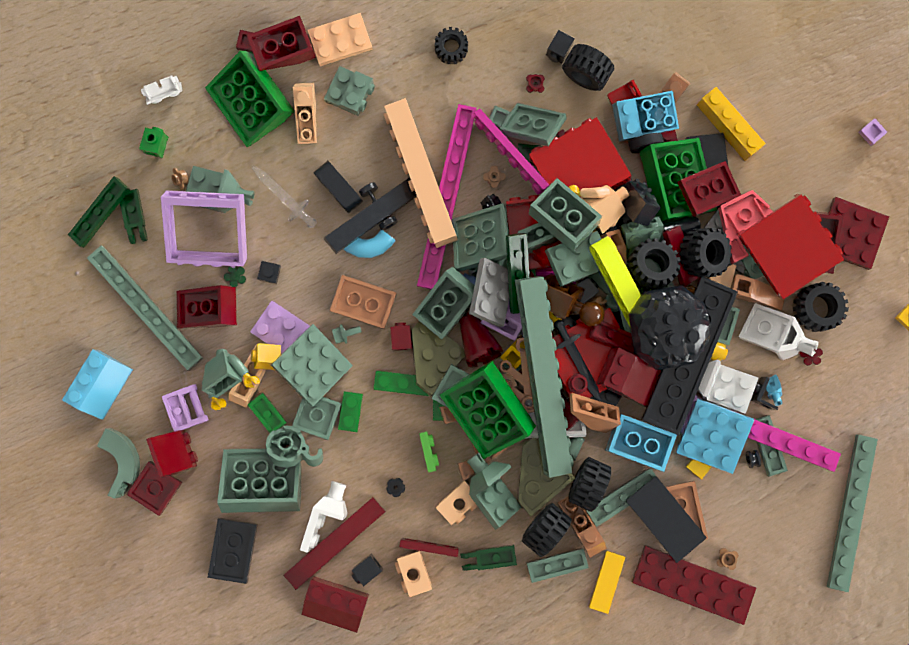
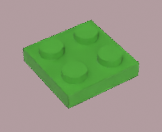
M428 431L419 433L428 473L436 471L439 461L437 453L433 454L432 447L435 446L433 435H428Z

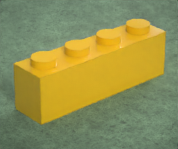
M717 87L712 89L698 102V108L720 133H724V138L744 161L766 144Z

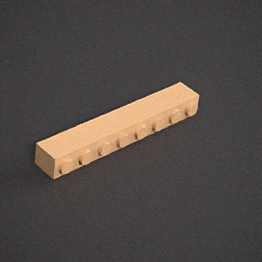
M406 98L386 105L387 113H384L387 125L391 123L393 128L389 131L393 141L397 140L399 146L396 147L399 158L403 157L405 161L402 167L405 175H410L411 180L408 183L411 191H415L417 194L414 200L417 208H422L423 215H421L424 226L428 225L430 232L427 233L430 243H434L436 248L457 241L458 238Z

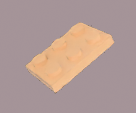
M361 13L308 30L319 66L373 50Z

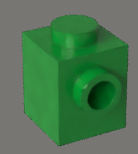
M145 127L139 150L144 154L163 158L169 137L163 132V129Z

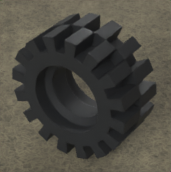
M449 27V30L444 28L443 32L440 31L438 33V37L436 36L435 53L438 59L441 58L443 63L447 61V64L451 65V62L457 64L458 60L461 62L463 57H466L468 41L467 36L464 35L462 30L459 32V28L455 27V30H452V27ZM455 40L459 45L458 49L454 52L447 51L444 47L446 41Z

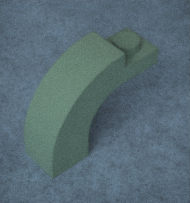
M105 428L97 447L110 452L117 461L118 473L107 495L116 499L125 495L129 487L127 483L133 484L138 478L140 458L136 447L127 436L112 428Z

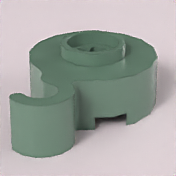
M283 426V428L276 431L273 430L267 437L266 448L268 457L273 464L279 467H292L302 460H305L307 465L312 467L319 466L323 462L322 449H318L317 455L310 456L309 446L305 443L304 436L299 429L293 426Z

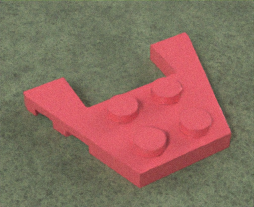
M753 190L722 204L718 208L723 232L726 233V238L730 240L729 245L732 246L731 264L749 256L737 233L747 230L773 212L770 206Z

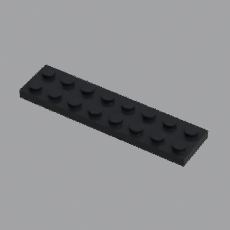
M703 276L700 277L693 294L703 301L706 306L709 322L711 323L709 342L705 347V351L700 354L698 360L693 364L662 369L641 420L678 436L680 435L738 291Z

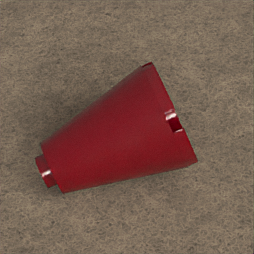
M468 312L460 319L459 324L466 363L468 367L474 368L478 367L477 363L483 362V365L494 361L501 356L500 352H503V349L488 328L481 323L482 320Z

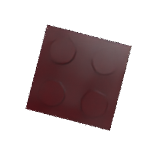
M148 461L126 495L160 516L183 482L172 475L159 478L155 464Z

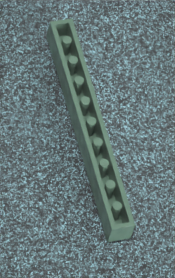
M541 276L515 280L543 471L549 478L572 473L571 467L574 464L573 458L569 454L571 442L566 434L568 422L563 413L565 402L560 393L562 382L558 378L557 373L559 362L555 358L554 352L556 351V342L552 339L551 331H553L554 327L552 320L549 318L551 306L546 298V292L548 291L547 282Z

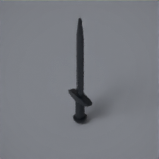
M556 320L553 326L557 328L563 340L556 346V350L566 347L579 373L587 379L588 390L597 401L602 402L598 386L574 343L581 334L570 337L563 325L565 322L563 320Z

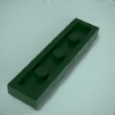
M113 176L68 233V236L79 247L84 248L131 189L118 177Z
M526 233L506 235L510 313L512 314L520 313L515 280L529 278Z

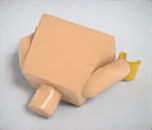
M575 185L568 187L602 215L599 226L593 232L598 229L601 233H604L610 227H614L619 218L625 213L622 201L629 197V193L623 186L616 192L608 185L596 188H582L581 191Z

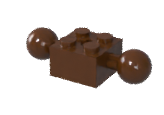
M529 270V278L535 277L534 274ZM553 273L544 277L548 286L546 298L551 306L549 312L553 316L565 319L575 312L579 314L582 323L590 327L597 326L603 321L605 312L599 303L593 301L585 304L581 303L585 292L584 288L574 283L560 287Z

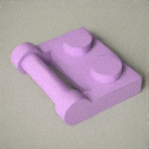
M196 384L162 396L174 431L185 430L209 421L201 406ZM188 393L197 418L193 420L184 397Z

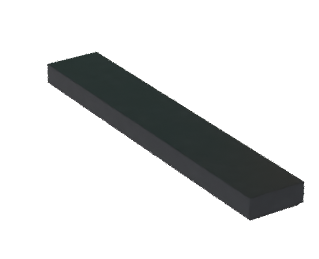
M409 177L325 236V242L334 253L337 254L417 197L416 192L411 191L408 183L411 178Z

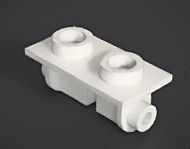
M171 75L161 79L162 87H159L157 82L143 86L144 88L141 89L143 96H146V104H156L166 97H175L182 92V85L178 77Z

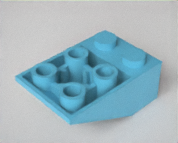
M673 91L617 101L612 105L619 142L649 133H662L679 129Z

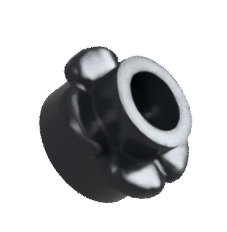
M392 478L387 482L386 490L389 495L399 497L401 493H404L405 485L402 479Z

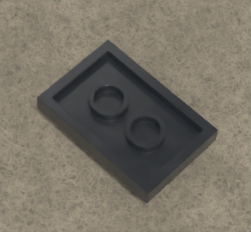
M218 518L207 578L243 584L248 583L258 524Z

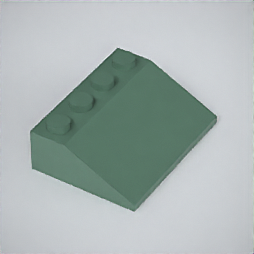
M223 449L217 500L221 512L300 511L301 462L295 466L285 468L272 463L268 457L267 449Z

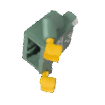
M225 349L217 350L216 357L206 363L202 380V391L207 393L208 397L212 399L211 408L214 410L226 407V400L223 398L218 399V397L240 383L242 377L245 378L244 385L248 388H254L252 382L255 384L260 383L257 376H250L248 374L249 370L237 356L229 354Z

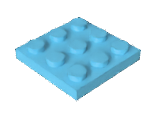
M697 398L676 453L733 474L754 419Z

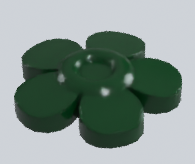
M229 266L228 271L230 273H226L224 279L230 281L232 287H237L238 282L241 284L245 283L246 277L241 276L245 273V269L239 267L236 271V267L232 268Z

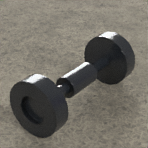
M375 182L359 190L361 197L370 195L372 203L378 200L373 195V192L378 189ZM392 216L381 222L379 227L385 231L394 226L398 221L395 216Z

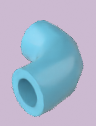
M380 230L375 237L371 239L358 238L343 250L358 258H373L386 252L394 244L395 239L383 230Z

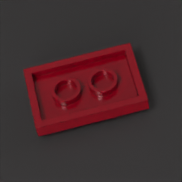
M726 161L677 182L693 217L741 196Z

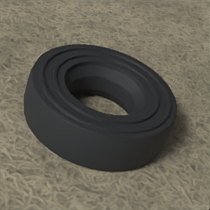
M649 133L629 141L631 153H640L641 150L650 144L664 143L662 134Z

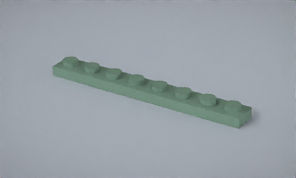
M101 245L87 257L187 371H190L203 359L202 355L104 246Z
M863 435L855 436L827 587L849 593L878 441L876 438Z

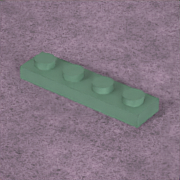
M648 468L602 498L594 511L585 510L594 525L598 527L627 508L629 505L625 500L656 476L653 470Z

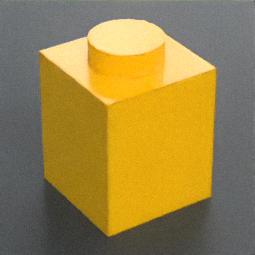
M257 344L255 349L251 351V362H254V369L275 370L271 364L281 355V345Z

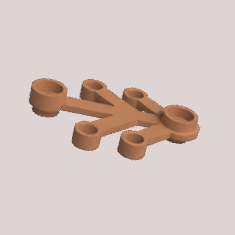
M521 337L516 341V349L520 352L522 374L513 368L508 360L501 361L500 369L505 373L507 372L523 385L524 394L514 387L511 380L506 379V382L511 383V389L527 413H533L534 405L525 348L520 347V343L524 341V338ZM504 363L509 364V368L506 370L502 368ZM532 400V405L526 406L525 402Z

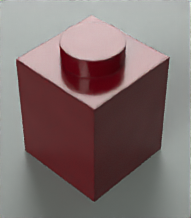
M406 322L394 323L395 326L390 327L392 350H412L410 325H406Z

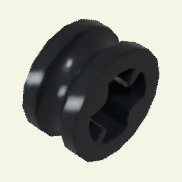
M753 450L752 453L746 451V462L749 468L761 466V458L757 450Z

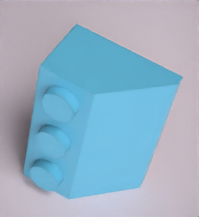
M92 349L62 401L80 411L103 420L133 369L102 351Z

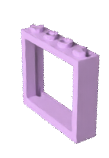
M165 191L161 196L167 263H177V265L192 264L193 266L204 264L213 267L225 265L232 268L244 266L247 260L244 194ZM173 205L236 208L239 253L177 250Z

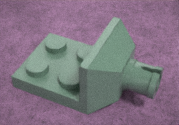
M197 166L192 168L186 192L244 194V204L248 206L252 205L253 201L251 199H254L255 195L254 191L242 189L228 170L224 169V173ZM202 207L221 213H226L229 210L233 209L222 207Z
M477 453L467 461L475 473L471 478L469 495L496 530L522 507L500 478L512 468L510 464L493 461L488 465L481 457V454Z

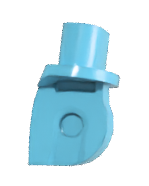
M773 375L770 377L765 390L768 392V398L773 399L775 406L783 404L781 400L782 387L777 375Z

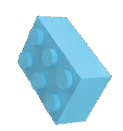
M620 414L621 425L612 429L605 451L664 472L677 435Z

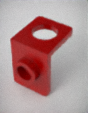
M631 80L607 94L611 105H613L617 101L642 97V94L635 81Z

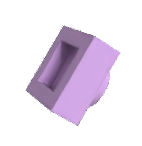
M873 119L858 133L872 146L887 131L876 119Z

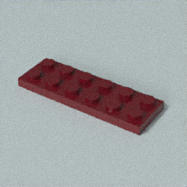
M644 545L632 579V583L742 625L745 624L756 591L755 586L681 559L676 563L669 554Z

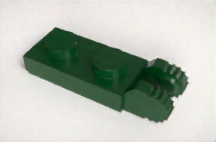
M133 189L120 202L124 227L127 230L130 244L136 243L133 231L136 228H139L141 240L143 242L148 240L139 190Z
M514 545L478 549L460 554V557L463 559L477 558V564H465L462 566L463 571L475 569L479 571L517 565Z

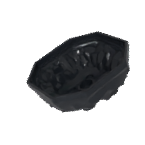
M683 285L644 291L628 314L634 354L655 370L693 364L698 360L700 354L705 351V347L709 342L711 323L709 322L706 306L703 301Z

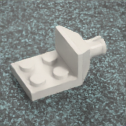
M757 303L754 304L739 335V338L775 352L780 360L791 358L797 355L799 351L813 356L815 354L813 350H817L818 341L805 337L795 317Z
M714 360L709 362L698 391L705 401L745 415L759 378L723 366L720 360Z
M331 481L329 493L313 507L301 544V551L309 552L317 546L320 538L317 532L318 529L323 527L326 516L344 520L347 517L346 504L342 500L346 485Z

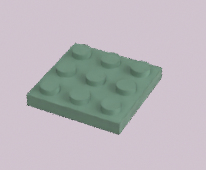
M503 203L452 219V225L458 238L457 241L453 242L454 268L458 272L478 267L479 261L482 258H487L493 262L507 259L506 235H508L507 210Z
M314 324L306 329L271 364L311 407L353 366Z

